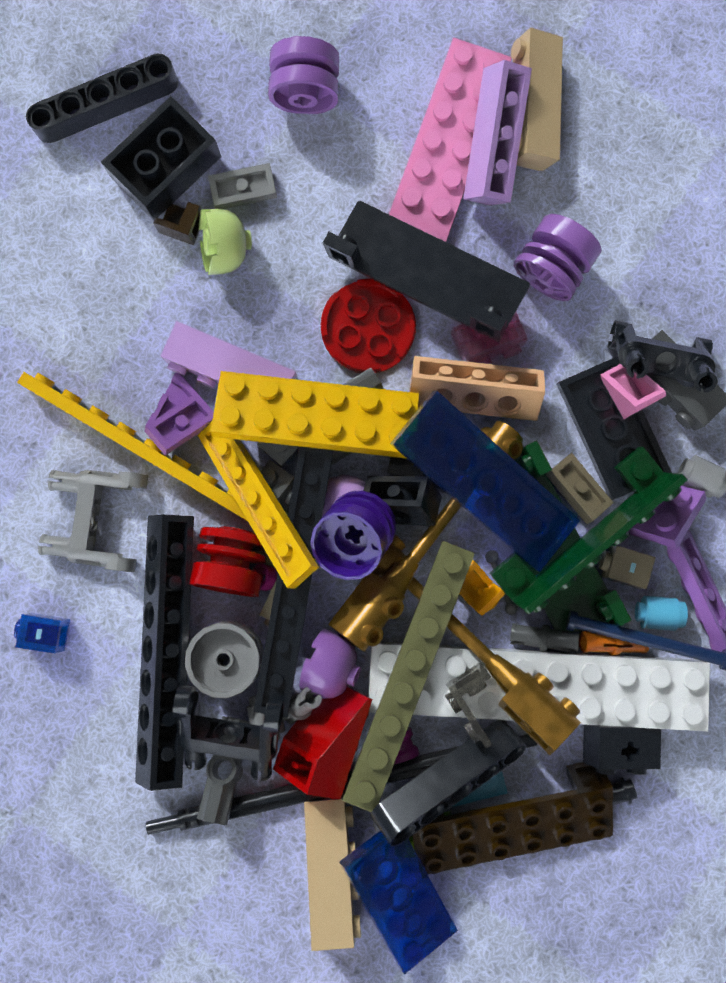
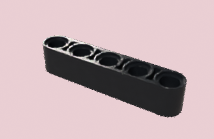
M159 53L153 54L34 103L26 112V121L40 140L46 143H53L173 93L178 85L177 75L172 62L167 56ZM160 73H166L165 76L157 78V75ZM137 85L136 88L127 90L130 86ZM108 97L107 100L99 102L101 98ZM79 108V110L76 113L70 114L71 111ZM50 120L47 125L41 127L45 121Z
M497 720L381 801L372 810L370 817L392 847L400 845L516 761L525 751L526 744L505 720Z

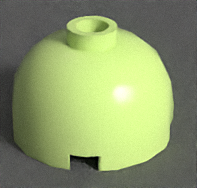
M201 209L199 230H203V242L200 240V248L205 271L208 272V275H217L236 270L244 261L246 250H251L252 238L250 231L244 230L242 221L236 214L228 210Z

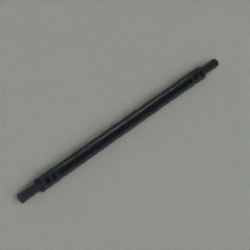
M528 734L519 736L526 744V748L537 746V743ZM459 746L418 755L408 761L394 764L386 784L417 777ZM352 770V771H349L348 781H347V783H346V785H345V787H344V790H343V793H342V794L345 793V790H346V788H347V785H348V782H349V780H350V777H351V775H352L353 770ZM293 784L243 795L233 799L228 820L326 797L307 795ZM200 806L178 810L176 815L146 821V831L150 835L180 828L183 831L214 823L197 819Z

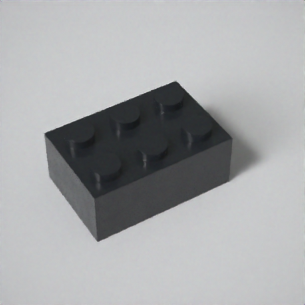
M170 96L101 161V164L111 179L154 220L222 156L216 140Z

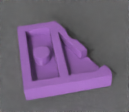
M175 373L165 394L163 393L155 412L152 413L146 423L144 432L162 453L167 455L199 434L212 421L214 411L181 374Z
M681 486L682 491L679 495L668 502L663 501L654 509L656 513L648 521L634 525L628 531L629 534L677 549L706 501L705 491Z

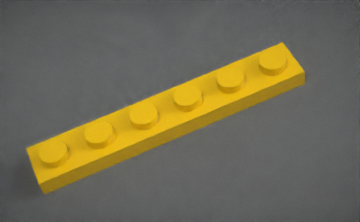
M211 421L197 436L287 588H297L319 566L242 441L212 437Z

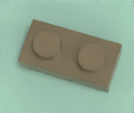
M572 453L545 474L586 524L593 522L614 503Z

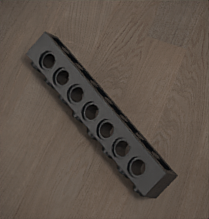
M150 515L147 522L135 783L149 791L182 788L184 747L180 743L179 717L173 715V704L178 686L180 684L187 685L185 657L189 644L191 585L189 583L192 573L194 516Z

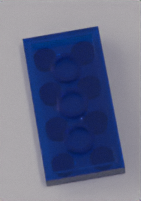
M379 831L339 862L397 966L404 975L458 931L409 839L400 845L392 847L381 831Z

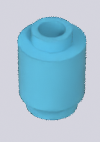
M643 596L641 602L636 603L634 614L635 620L640 622L643 629L676 631L678 628L686 626L688 609L686 603L678 601L677 598Z

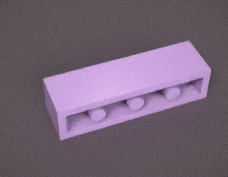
M502 60L483 68L463 200L489 206L511 203L532 68L507 60Z
M176 321L161 354L163 360L168 363L167 369L182 376H185L186 372L198 376L196 381L210 388H214L216 384H219L221 371L289 379L298 378L294 370Z

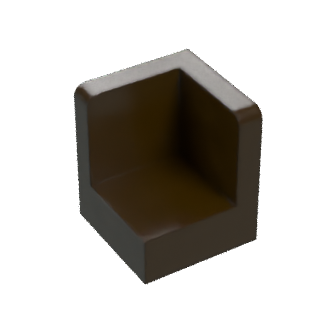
M191 202L187 203L186 208L172 204L167 208L163 219L155 217L153 224L160 234L194 245L200 231L199 216L201 207Z

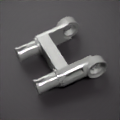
M51 470L48 478L62 480V482L48 481L49 490L77 493V501L71 537L66 538L42 534L39 543L52 544V547L38 546L39 554L67 557L71 563L101 566L109 570L135 572L137 559L124 558L123 554L94 551L98 525L95 517L99 516L103 487L132 490V487L147 489L148 475L122 471L118 474L84 470L78 474Z

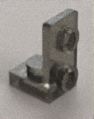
M479 662L446 683L450 693L445 695L456 714L461 710L465 714L469 722L464 727L473 742L476 744L481 740L485 748H488L492 745L462 698L466 693L470 697L474 696L487 687L485 681L490 679L491 676L485 666Z

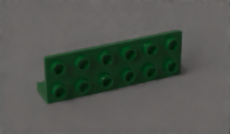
M537 440L524 446L521 455L516 459L510 458L504 467L491 466L478 483L513 552L521 558L535 576L580 539L551 481L545 475L552 468ZM595 565L591 568L585 567L576 574V581L567 589L557 590L549 597L550 602L543 609L553 629L569 631L566 630V623L570 610L578 612V616L616 626H622L632 620L617 591L607 589ZM574 629V631H569V632H580V633H581L583 630Z
M638 447L614 467L634 492L622 504L536 576L516 553H512L489 574L511 601L526 614L541 611L549 604L550 596L559 589L561 591L567 589L576 581V574L585 567L591 568L596 565L603 557L602 552L611 545L616 546L622 543L629 536L628 531L634 525L648 521L656 513L654 509L663 501L668 502L679 495L682 491L681 486L688 481L685 475L663 472L646 449Z

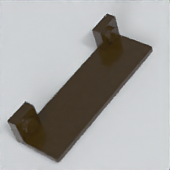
M580 762L566 765L567 777L573 790L447 816L442 814L412 836L418 875L437 874L442 871L470 867L476 864L504 860L510 857L529 853L533 854L539 851L611 837L613 835V786L606 774L596 773L595 767Z

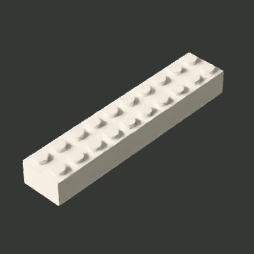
M380 642L378 645L371 647L369 698L373 700L369 712L376 713L402 643ZM439 645L413 715L513 720L498 705L506 693L486 669L485 664L467 646ZM489 648L495 655L498 654L525 673L529 672L533 677L538 672L546 676L554 686L550 693L559 702L566 697L579 708L580 713L576 718L581 722L580 724L708 732L710 663L682 658L629 655L611 656L609 654H576L574 652Z

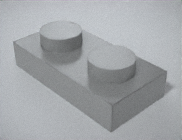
M270 163L208 176L215 209H226L277 198Z

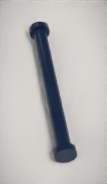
M570 610L566 630L574 631V629H579L719 665V669L726 670V649L720 652L578 616L576 611Z

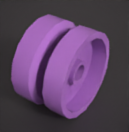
M293 36L284 38L272 46L269 59L271 76L268 83L269 101L275 107L290 113L320 114L336 106L338 103V80L336 78L339 76V52L333 45L322 39L310 36Z

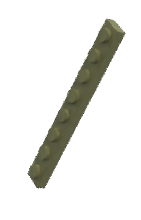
M445 541L441 542L342 801L372 812L379 804L475 553Z

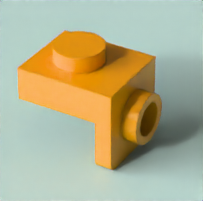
M472 560L459 595L479 615L483 616L496 607L505 593Z

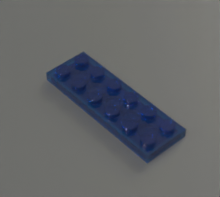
M432 391L390 443L534 570L540 572L580 522L578 517L438 391Z

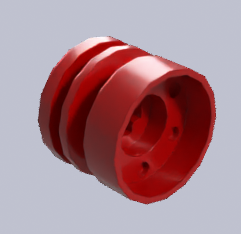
M234 527L201 528L199 537L213 542V544H197V550L211 556L210 562L200 561L193 563L189 584L221 593L259 597L263 575L249 569L250 564L266 563L265 556L253 552V550L265 551L257 536L250 531Z

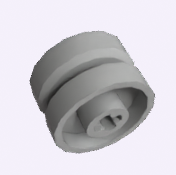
M222 621L203 628L192 638L186 650L185 668L190 681L200 692L213 698H230L242 693L258 678L261 672L264 648L260 637L249 626L238 621ZM225 653L229 656L230 662L228 665L223 664L224 659H220V654Z

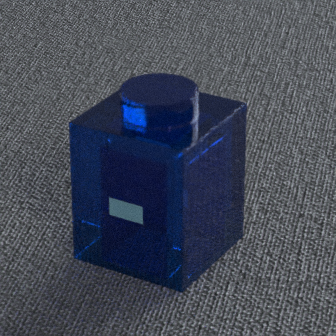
M37 613L21 614V619H18L14 628V638L17 639L15 647L53 654L65 651L70 619Z

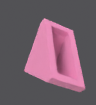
M621 364L600 374L601 380L623 419L666 397V391L649 376L645 375L642 378L636 379L634 373L632 378Z

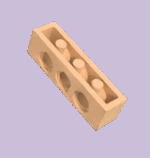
M414 356L409 392L419 393L418 408L537 421L545 395L544 370Z

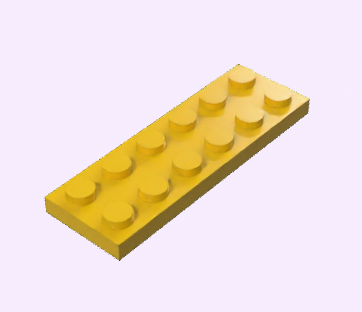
M221 371L211 425V436L413 459L419 393Z

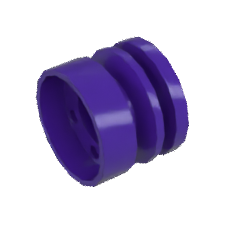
M366 491L348 492L338 497L313 528L310 541L313 556L320 567L332 576L344 580L361 579L373 572L393 542L396 532L395 516L388 504L377 495Z

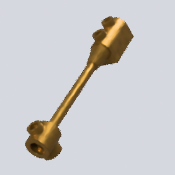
M497 421L492 428L483 427L478 431L475 437V446L481 459L438 514L435 526H429L410 553L399 560L383 576L379 577L374 573L365 576L329 622V626L363 652H365L368 646L374 647L381 642L384 625L390 618L396 619L403 612L404 604L402 601L405 599L404 595L419 566L420 560L491 466L504 467L510 458L516 459L521 455L523 438L514 428L504 422Z
M397 535L394 536L393 542L372 572L379 577L383 576L405 556L402 550L406 546ZM413 576L408 590L419 600L424 586ZM451 614L447 628L485 664L486 669L506 693L498 705L537 744L551 755L580 725L581 722L576 718L580 713L579 708L566 697L559 702L550 693L554 686L546 676L538 672L533 677L529 672L525 673L498 654L495 655L462 622Z

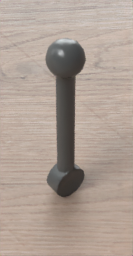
M494 550L488 551L485 554V559L495 569L498 566V553ZM505 593L503 596L506 602L505 611L509 615H514L518 611V606Z

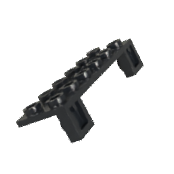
M362 201L356 203L339 235L328 232L322 242L329 258L497 342H500L530 287L529 282Z

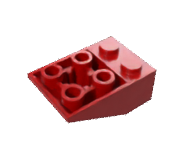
M348 686L341 695L335 698H322L320 705L312 710L310 716L304 720H298L283 737L273 770L307 795L340 800L348 781V774L358 749L359 740L373 699Z

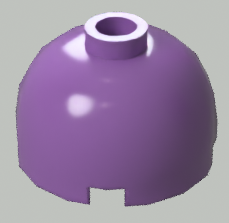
M324 628L311 646L316 649L311 659H305L299 688L303 690L308 687L311 693H315L314 697L321 695L323 699L341 695L348 685L354 687L359 678L361 667L356 666L357 652L354 645L342 635Z

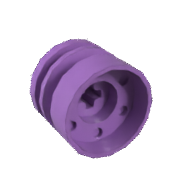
M548 214L544 216L532 235L533 242L527 243L524 246L522 254L518 255L513 266L516 273L523 280L529 282L532 287L555 300L569 301L574 295L576 287H579L583 281L582 274L590 271L600 256L602 249L595 236L581 224L562 215Z

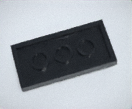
M618 356L556 384L606 494L611 500L633 492L614 467L638 447H644L663 472L672 473L643 410L623 419L601 380L600 374L620 364Z

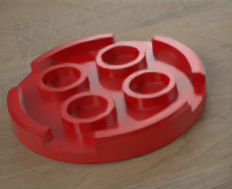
M370 278L359 279L334 292L327 301L321 317L322 339L330 356L342 367L360 374L369 368H372L375 373H381L396 366L410 351L416 333L415 314L406 297Z

